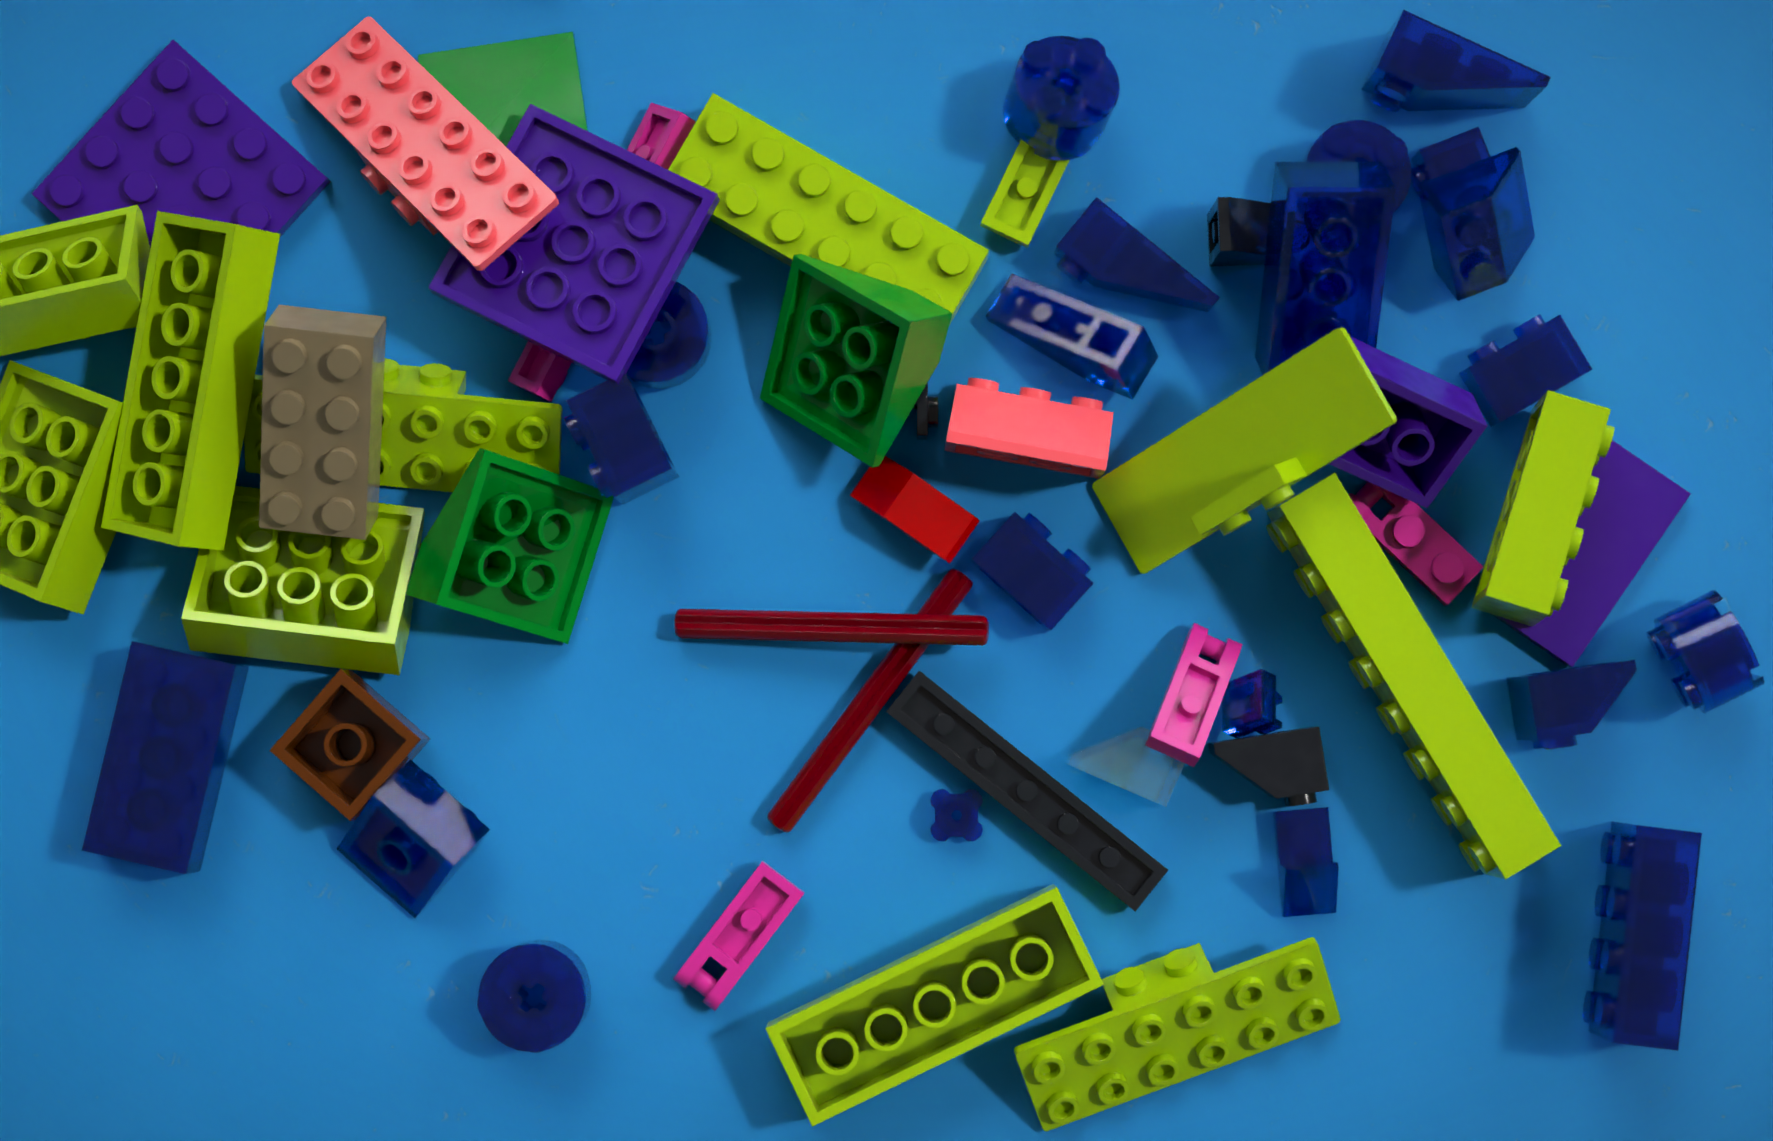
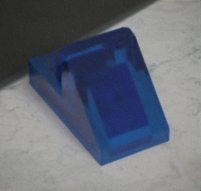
M1328 807L1273 811L1282 917L1336 913L1339 865L1338 862L1333 861Z

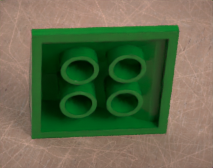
M573 32L418 55L419 64L505 146L510 141L530 104L588 131Z
M803 254L794 255L759 399L872 468L880 466L940 362L952 312L913 290Z
M479 448L421 543L406 595L568 644L615 494Z

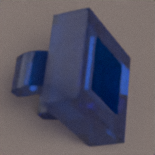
M1259 669L1229 681L1222 699L1223 733L1237 739L1253 732L1267 734L1282 728V722L1276 719V705L1282 703V696L1276 692V675Z

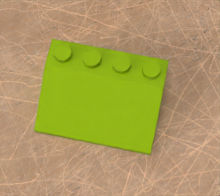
M11 360L0 383V585L37 601L84 615L116 534V531L101 528L123 402Z
M235 486L224 551L199 549L181 617L189 649L191 651L400 675L410 631L414 597L406 595V590L421 546L425 517L424 508L379 503L378 517L366 540L259 528L260 489Z

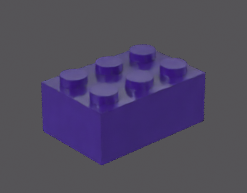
M1351 337L1393 410L1397 421L1329 464L1428 508L1487 428L1486 421L1472 393Z

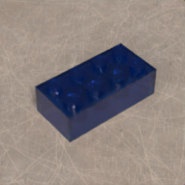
M1275 162L1255 359L1262 375L1338 328H1345L1349 336L1376 348L1396 186L1382 162Z
M131 642L82 851L182 874L201 871L249 669L248 665L146 642Z
M1612 821L1611 832L1603 834L1600 858L1602 863L1607 864L1605 885H1599L1595 895V915L1601 917L1599 938L1594 937L1592 939L1589 949V967L1595 970L1593 991L1586 992L1583 1003V1019L1585 1023H1589L1590 1033L1612 1043L1678 1051L1702 833Z

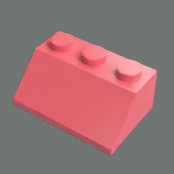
M968 378L967 385L956 384L944 451L1099 479L1106 471L1114 412L1102 410V401L1084 397H1072L1071 404L1050 401L1051 392L1029 387H1020L1019 395L998 391V382L981 378Z

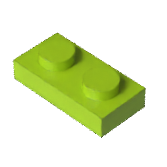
M1026 129L980 226L1028 248L1074 151Z

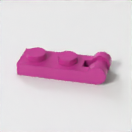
M1368 481L1355 495L1349 493L1348 495L1377 543L1444 606L1448 605L1483 568L1469 552L1416 503ZM1382 497L1392 508L1380 520L1370 509Z
M1196 623L1192 624L1184 641L1178 662L1145 743V746L1192 767H1195L1201 757L1243 645L1230 638H1227L1224 642L1208 635L1209 629ZM1199 654H1202L1206 657L1215 660L1216 663L1213 664L1207 660L1200 658Z
M762 861L673 980L685 989L690 985L705 997L702 1002L716 1011L805 892L766 862ZM709 957H712L727 969L719 980L702 969V966Z

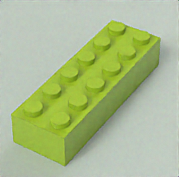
M712 93L668 169L718 194L720 201L709 221L791 267L793 256L803 254L913 290L952 312L950 324L988 260L989 250L714 93Z
M157 211L101 528L178 547L224 551L280 234L238 224Z
M1052 884L769 1021L765 1029L813 1127L1099 988L1104 983L1055 884Z

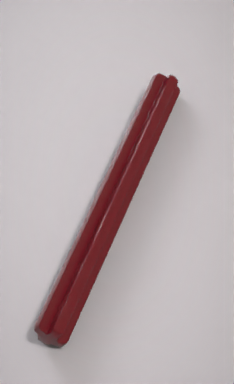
M950 569L917 614L952 615L972 588L973 582L959 570ZM895 643L768 813L767 819L769 822L786 833L793 829L930 644Z
M679 609L676 611L674 623L675 634L680 638L985 645L989 637V622L983 615Z

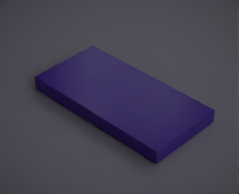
M1613 440L1606 457L1599 458L1591 476L1599 478V484L1591 507L1589 509L1584 508L1582 515L1577 520L1576 527L1584 529V533L1575 559H1569L1561 573L1560 578L1568 580V586L1559 611L1553 610L1550 617L1547 616L1533 627L1493 615L1569 668L1575 665L1691 495V493Z

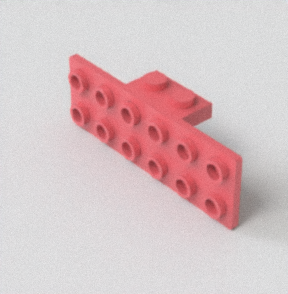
M372 17L364 18L292 80V85L297 92L354 147L366 165L360 170V173L379 195L388 190L395 197L391 201L392 206L410 226L419 221L433 236L439 232L477 271H482L559 204L555 193Z

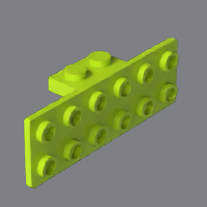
M1338 328L1096 480L1092 484V488L1139 572L1145 574L1218 530L1225 536L1252 521L1248 512L1262 504L1265 510H1269L1294 495L1291 489L1292 485L1395 424L1397 418L1345 328Z
M385 358L380 485L453 492L479 448L560 475L562 406L554 403L464 395L466 391V371L451 370L450 367L437 363L426 364L422 367L399 365L396 361ZM255 374L244 434L245 469L249 473L260 474L263 375Z
M1314 937L1301 940L1215 973L1200 943H1197L1187 948L1173 950L1165 956L1141 965L1124 968L1114 975L1103 978V989L1112 1011L1018 1045L1014 1048V1053L1042 1129L1050 1131L1336 1025L1340 1022L1341 1018L1322 954Z

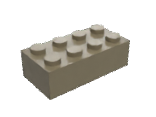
M278 305L265 323L259 528L366 540L378 517L386 341L385 316Z

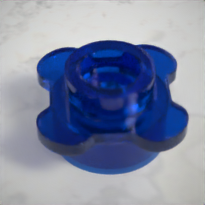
M939 789L933 793L930 802L935 808V822L931 825L930 830L936 840L943 842L949 837H964L967 841H975L982 835L983 827L978 822V808L982 805L983 799L978 791L968 789L963 794H950L945 789ZM959 810L962 813L961 819L954 820L951 816L952 812Z

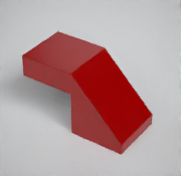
M886 456L880 466L873 468L870 466L850 494L861 505L896 526L916 543L949 564L980 521L916 474Z

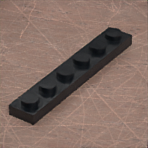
M918 671L886 711L1135 912L1167 873V868L921 671Z

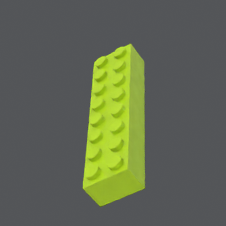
M1336 473L1331 474L1267 512L1272 521L1266 525L1271 539L1280 552L1283 553L1289 550L1299 566L1298 569L1293 571L1297 582L1309 598L1314 595L1318 597L1327 612L1321 616L1326 630L1337 644L1344 641L1354 657V659L1348 662L1352 673L1364 689L1369 686L1373 688L1382 704L1376 707L1381 721L1392 735L1398 732L1409 748V750L1403 753L1407 764L1419 780L1426 778L1437 794L1431 798V802L1442 821L1447 826L1453 823L1459 830L1465 841L1458 844L1470 867L1475 872L1481 869L1484 874L1506 880L1559 848L1561 844Z

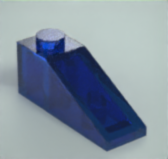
M1097 197L1057 244L1054 254L1061 259L1056 264L1057 267L1079 285L1086 280L1094 287L1203 312H1209L1220 298Z
M1015 274L1010 275L986 314L989 322L1085 380L1132 400L1159 357L1144 326Z

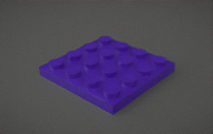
M172 40L31 194L61 221L138 205L143 214L151 248L157 211L238 224L278 233L281 237L331 181L175 40Z
M530 104L506 147L555 193L559 204L482 271H477L451 245L428 289L432 294L620 386L720 199L717 193Z

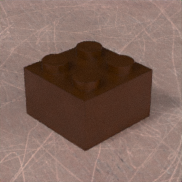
M340 669L269 751L349 821L362 819L429 742L430 738L354 671Z

